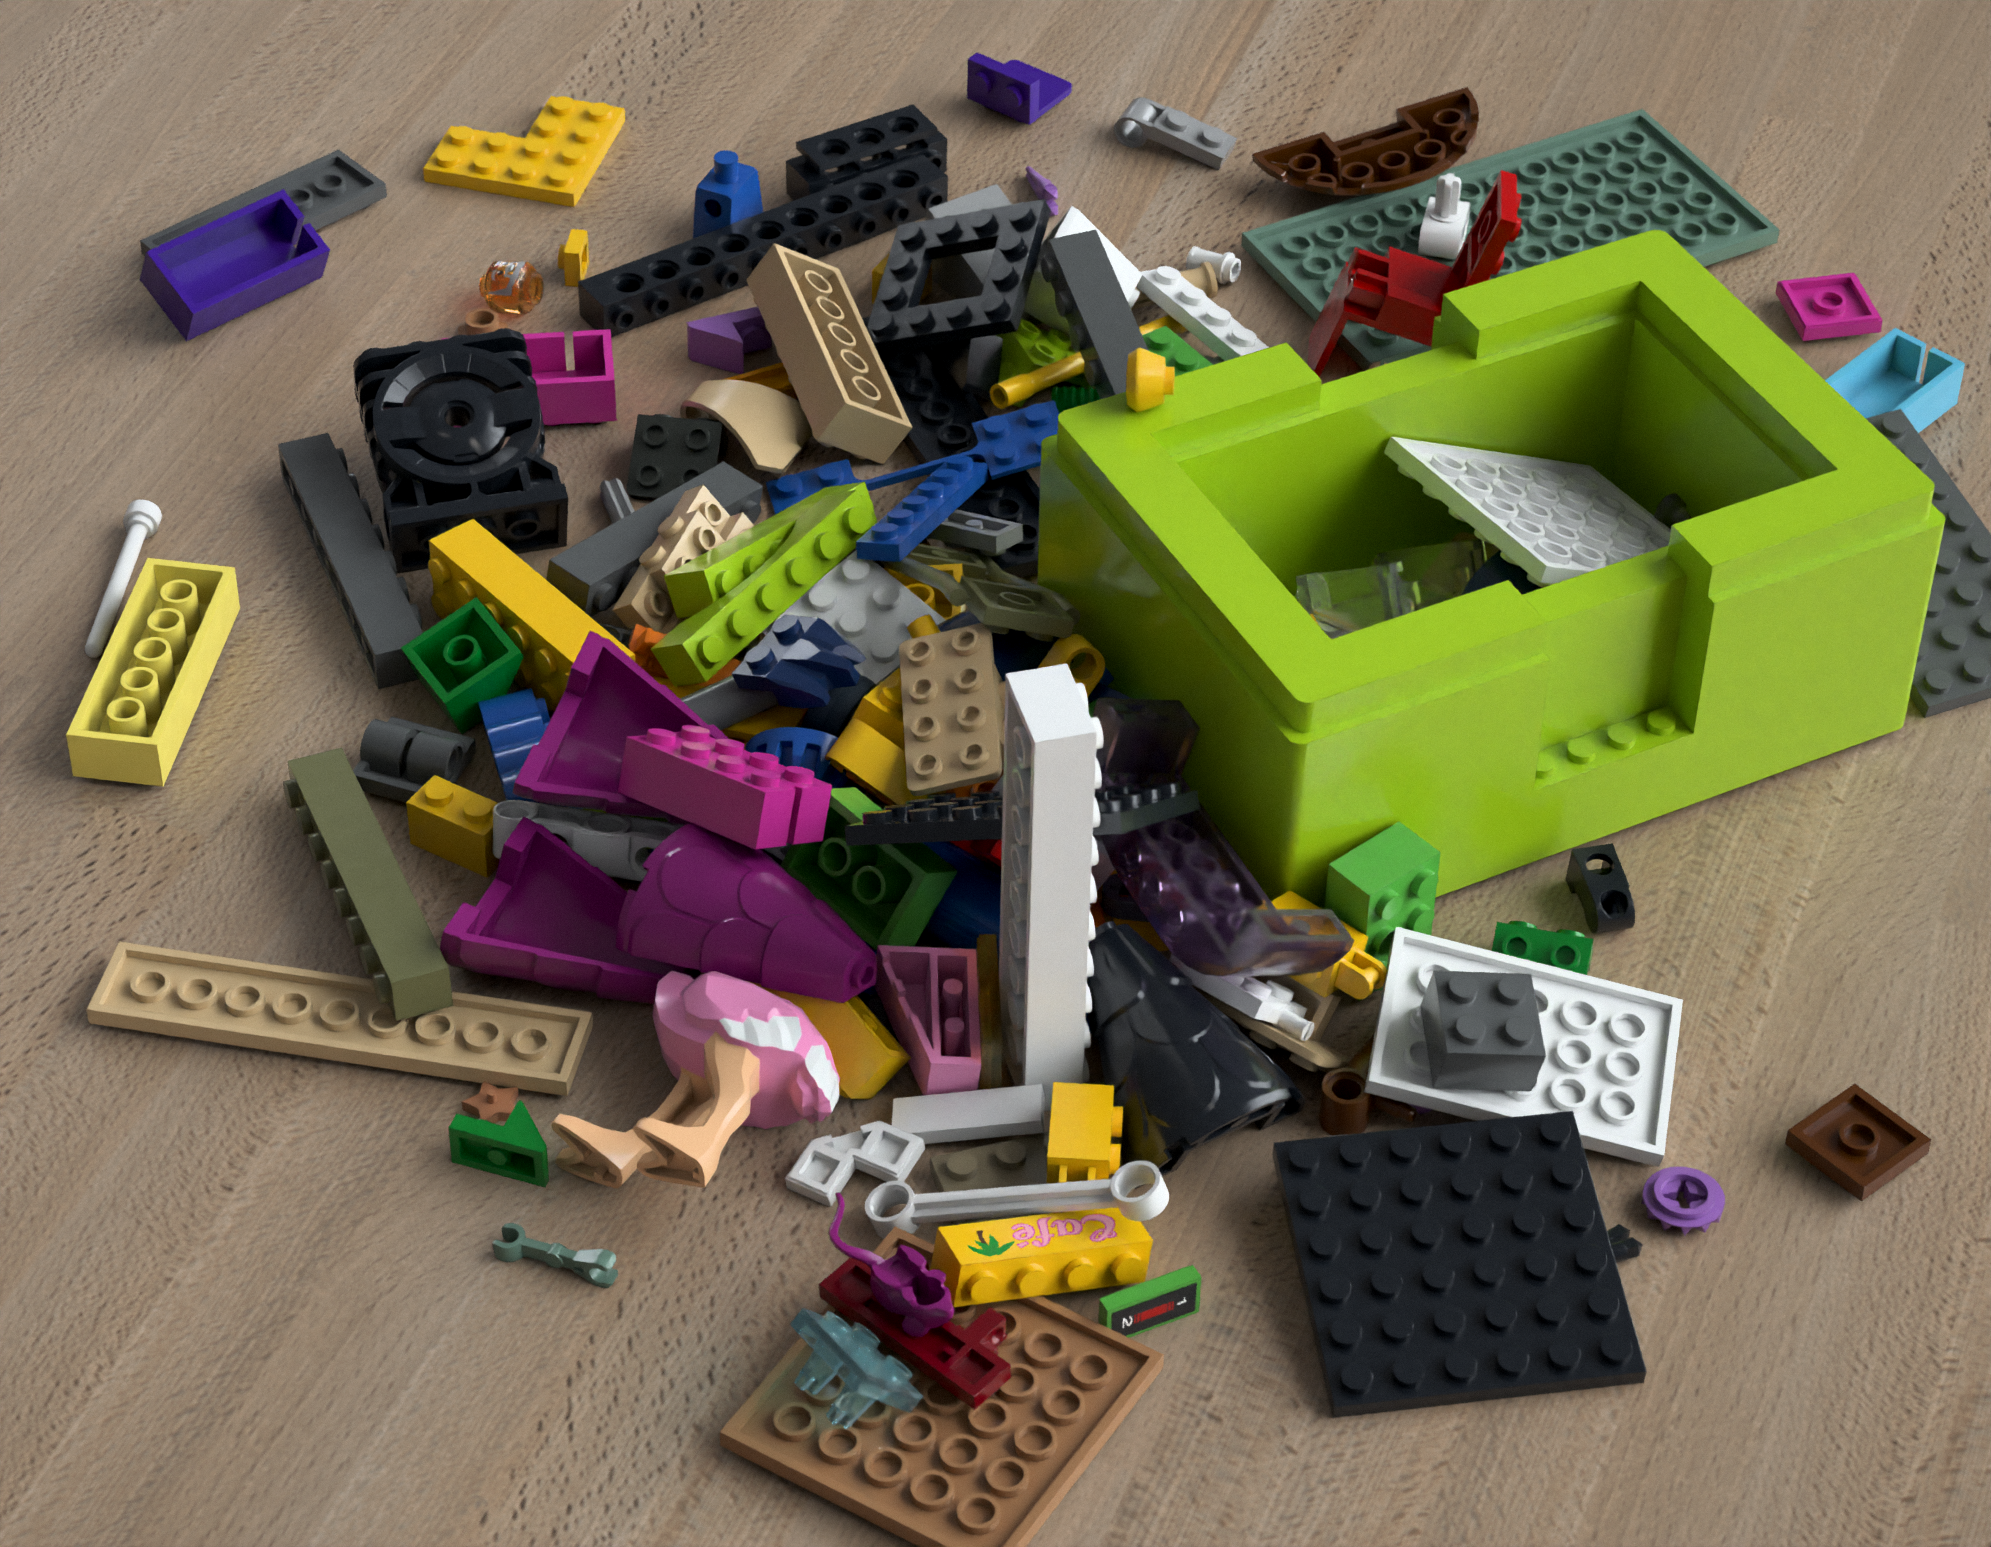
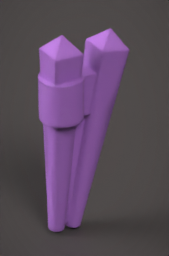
M1027 166L1026 177L1038 200L1045 199L1051 209L1050 216L1058 215V205L1054 201L1058 199V189L1048 179H1045L1033 168Z

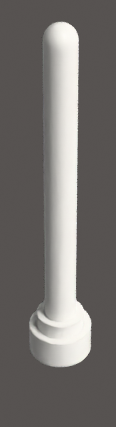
M135 500L129 504L125 513L123 524L127 536L85 645V653L91 658H97L102 654L145 539L153 536L158 530L162 519V512L157 505L150 501Z

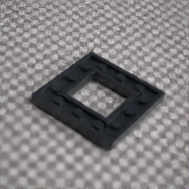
M1045 199L898 225L867 325V330L878 354L1017 332L1051 213V209ZM995 249L981 296L919 306L932 260Z

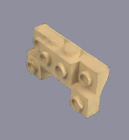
M704 484L685 491L671 515L658 527L659 535L652 546L640 556V566L612 611L631 629L636 624L652 628L654 631L668 634L677 625L690 617L677 618L664 575L754 527L753 523L743 512L730 516Z

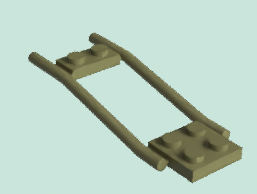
M919 544L900 562L879 561L886 568L939 589L954 606L966 604L969 612L974 614L991 632L1008 634L1010 629L1026 631L1025 634L1031 638L1049 642L1053 640L1054 636L1061 638L1071 637L1073 626L1080 620V612L1063 594L1002 571L990 556L980 554L979 549L966 547L965 552ZM962 563L964 577L961 576L960 583H958L952 575L928 565Z

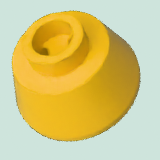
M1137 348L1128 354L1126 371L1127 406L1135 412H1141L1164 404L1165 395H1174L1175 367L1166 366L1165 357L1143 348Z

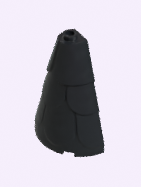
M1109 921L1095 928V939L1088 943L1094 965L1093 976L1087 977V984L1092 998V1012H1089L1092 1036L1098 1039L1105 1085H1114L1113 1106L1123 1107L1122 1137H1118V1142L1121 1144L1123 1166L1133 1161H1148L1157 1166L1163 1177L1177 1170L1190 1151L1252 1122H1255L1261 1131L1302 1111L1306 1100L1291 1078L1240 1031L1236 1023L1194 989L1190 977L1128 924L1116 925L1114 921Z

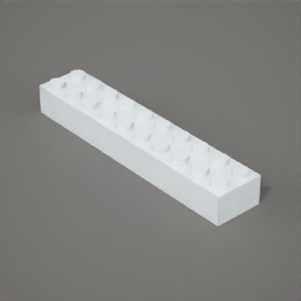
M1067 663L1007 673L1005 680L997 1046L1013 1086L1042 1084L1045 1095L1044 1111L1051 1110L1053 1082L1081 1084L1089 1082V1068L1084 1055V1048L1091 1046L1090 1031L1085 1014L1092 1012V998L1087 984V977L1093 976L1094 965L1088 941L1095 939V925L1090 912V904L1096 903L1097 890L1091 873V867L1098 865L1099 860L1093 828L1100 826V812L1094 794L1095 789L1101 788L1102 785L1096 749L1103 748V732L1099 719L1097 717L1091 718L1089 715L1088 698L1083 683H1075Z

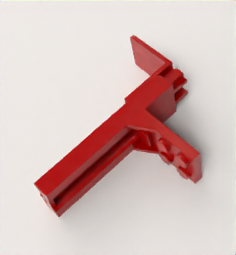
M1504 170L1500 171L1452 267L1390 246L1385 256L1354 248L1349 262H1345L1309 336L1307 365L1319 378L1348 319L1430 347L1432 346L1434 317L1441 315L1443 294L1490 280L1491 274L1496 276L1503 264L1505 255L1503 250L1507 242L1513 243L1518 236L1522 220L1517 217V211L1521 202V194L1517 193V175Z

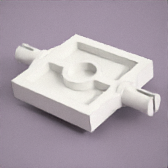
M1179 948L1170 956L1169 960L1192 979V985L1251 1018L1270 1022L1275 1028L1284 1029L1302 1041H1306L1311 1036L1314 1030V1023L1303 1018L1307 1008L1292 1000L1294 992L1273 981L1268 980L1264 984L1253 979L1255 970L1232 959H1229L1226 963L1216 957L1206 955L1203 960H1199Z

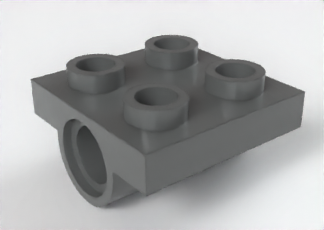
M392 716L388 722L374 719L369 723L364 732L360 747L361 760L353 772L363 791L407 802L434 775L455 784L476 754L475 738Z

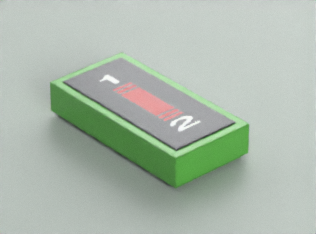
M1191 1265L1101 1297L1099 1299L1098 1323L1130 1338L1198 1313L1202 1277L1196 1268Z

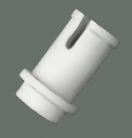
M1194 246L1188 253L1186 260L1187 270L1199 268L1202 262L1208 261L1212 264L1216 278L1221 284L1235 282L1239 276L1241 261L1235 258V255L1231 252H1226L1223 255Z

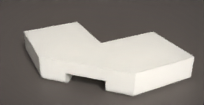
M880 1120L860 1126V1131L832 1138L830 1134L812 1139L786 1176V1186L794 1192L831 1207L836 1200L835 1194L842 1191L856 1169L886 1182H904L925 1150L924 1139Z

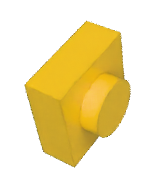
M571 229L566 245L561 244L559 247L558 268L564 269L565 286L578 287V282L584 280L589 266L588 231Z

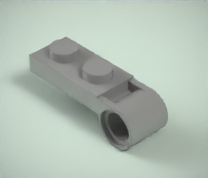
M1143 97L1134 99L1114 125L1116 138L1127 147L1138 148L1150 138L1217 170H1220L1230 156L1237 138L1224 133L1221 129L1196 120L1185 112L1175 110L1169 106L1165 107Z

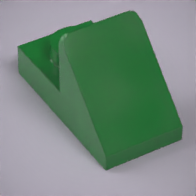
M521 1100L515 1105L504 1126L484 1119H475L460 1114L455 1115L448 1127L452 1163L546 1187L549 1182L547 1146Z

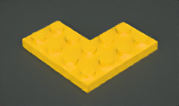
M550 96L525 138L510 136L502 132L492 133L474 130L467 126H450L423 168L424 182L575 207L625 122V108L610 106L602 102L591 103L573 100L566 96Z

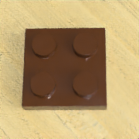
M1853 1084L1787 1131L1785 1144L1862 1202L1929 1153L1931 1139L1858 1085Z

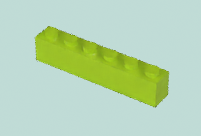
M858 482L825 487L664 575L677 618L695 615L746 580L783 545L792 532L796 520L824 496L857 490L876 523H878L866 483Z

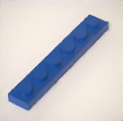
M968 456L948 458L946 462L936 471L932 472L926 480L919 484L917 488L907 497L903 498L898 505L856 541L857 559L900 562L988 480V463L973 462V459Z

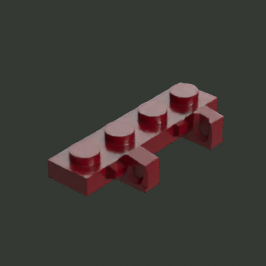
M850 1257L819 1283L821 1299L974 1410L1011 1378V1364L998 1356L997 1347L1007 1338L1005 1333V1322L1007 1320L1006 1317L992 1307L987 1309L966 1329L961 1325L956 1326L949 1321L939 1327L930 1329L924 1336L914 1337L906 1333L902 1328V1321L905 1316L888 1311L874 1296L870 1285L871 1267ZM926 1261L925 1268L929 1271V1263Z

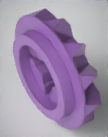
M1669 1167L1657 1171L1648 1178L1643 1188L1642 1204L1647 1207L1648 1219L1661 1220L1664 1230L1672 1226L1680 1227L1683 1234L1686 1235L1691 1228H1696L1705 1233L1711 1223L1719 1222L1725 1205V1196L1720 1185L1708 1174L1689 1167ZM1679 1192H1683V1198H1686L1687 1204L1690 1205L1689 1208L1680 1207L1679 1202L1676 1201L1679 1197Z

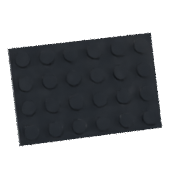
M1179 782L1151 784L1150 788L1134 789V784L1104 787L1105 790H1097L1094 794L1100 812V826L1093 828V835L1122 834L1199 810L1198 790H1180ZM982 791L971 793L969 797L956 798V793H940L927 795V799L906 801V804L886 806L884 810L862 813L863 821L845 826L846 846L1002 839L1003 795L1000 796V791Z

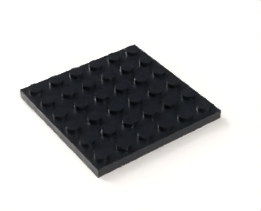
M1573 1111L1274 1142L1272 1151L1273 1161L1333 1418L1644 1383L1647 1370Z

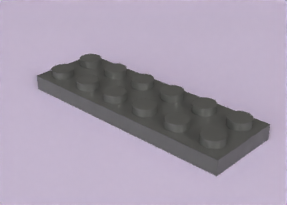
M338 149L140 240L141 252L145 256L147 251L283 189L305 216L302 226L310 223L316 231L386 198V183Z

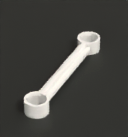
M1139 1160L1125 1164L1110 1179L914 1194L912 1188L905 1182L889 1181L879 1185L868 1195L865 1202V1211L876 1233L885 1239L894 1227L913 1234L920 1227L921 1223L1119 1207L1121 1214L1129 1220L1146 1221L1156 1217L1165 1209L1169 1201V1191L1157 1166L1151 1162ZM1153 1184V1187L1144 1195L1135 1198L1126 1197L1131 1190L1140 1185ZM907 1204L898 1214L882 1218V1215L891 1207Z

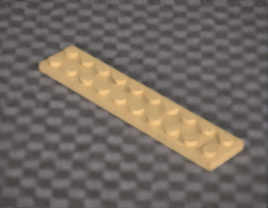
M120 941L86 1009L88 1021L91 1024L464 1081L488 1082L497 1086L518 1087V1089L568 1096L593 1028L592 1012L452 991L453 1006L396 1021L388 1003H379L373 979Z

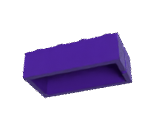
M283 189L147 251L140 281L183 338L188 341L322 278L330 249L310 223L302 226L305 216Z

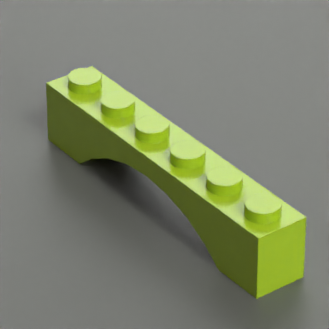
M857 490L827 495L821 498L796 520L795 526L787 540L758 570L723 597L681 622L651 648V651L674 687L707 682L856 548V541L876 524L875 519Z

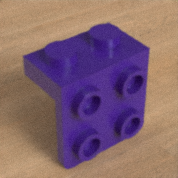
M975 53L968 58L967 99L1012 117L1018 122L1030 125L1072 93V84L1069 81L1019 60H1010L1003 64L980 53Z

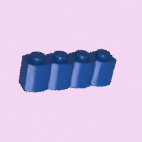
M532 688L479 701L478 705L506 801L521 800L540 803L533 799L522 798L513 794V787L533 744H539L550 722L544 697L535 699Z

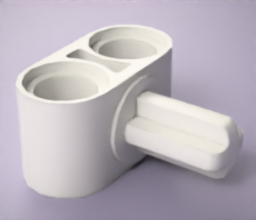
M1452 173L1439 176L1437 179L1436 195L1429 198L1419 237L1418 254L1455 260L1464 244L1469 222L1470 202L1460 201L1461 180Z

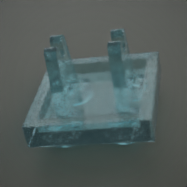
M802 1308L790 1323L792 1328L814 1349L794 1381L796 1386L801 1391L808 1389L812 1395H816L836 1374L846 1383L826 1414V1417L832 1424L840 1423L845 1429L849 1428L876 1400L911 1413L922 1399L923 1395L909 1382L913 1376L911 1371L894 1357L889 1355L885 1357L877 1349L881 1343L879 1338L862 1324L855 1322L850 1327L844 1320L830 1311H827L823 1316L805 1308Z

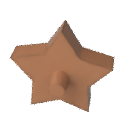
M483 1082L479 1094L462 1101V1110L491 1123L507 1121L514 1109L513 1104L519 1096L518 1087L497 1088L488 1082Z

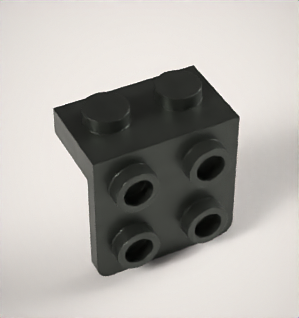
M638 414L626 487L629 496L636 499L656 500L718 465L719 455L726 456L729 441L723 423L707 418L684 419L674 418L666 414Z

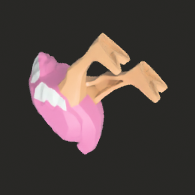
M670 971L657 983L652 1016L662 1056L672 1075L678 1080L677 1084L652 1115L638 1120L633 1129L625 1133L605 1129L574 1116L557 1115L551 1124L552 1129L569 1147L561 1150L556 1157L555 1163L559 1168L569 1173L613 1188L622 1186L636 1169L643 1175L655 1180L705 1188L717 1169L722 1149L731 1134L740 1125L769 1129L776 1126H787L804 1118L812 1124L816 1120L819 1122L823 1121L826 1116L828 1117L832 1113L839 1100L840 1077L835 1067L831 1050L826 1040L802 1008L794 1005L787 999L780 998L753 983L716 971L702 974L695 980L689 975Z

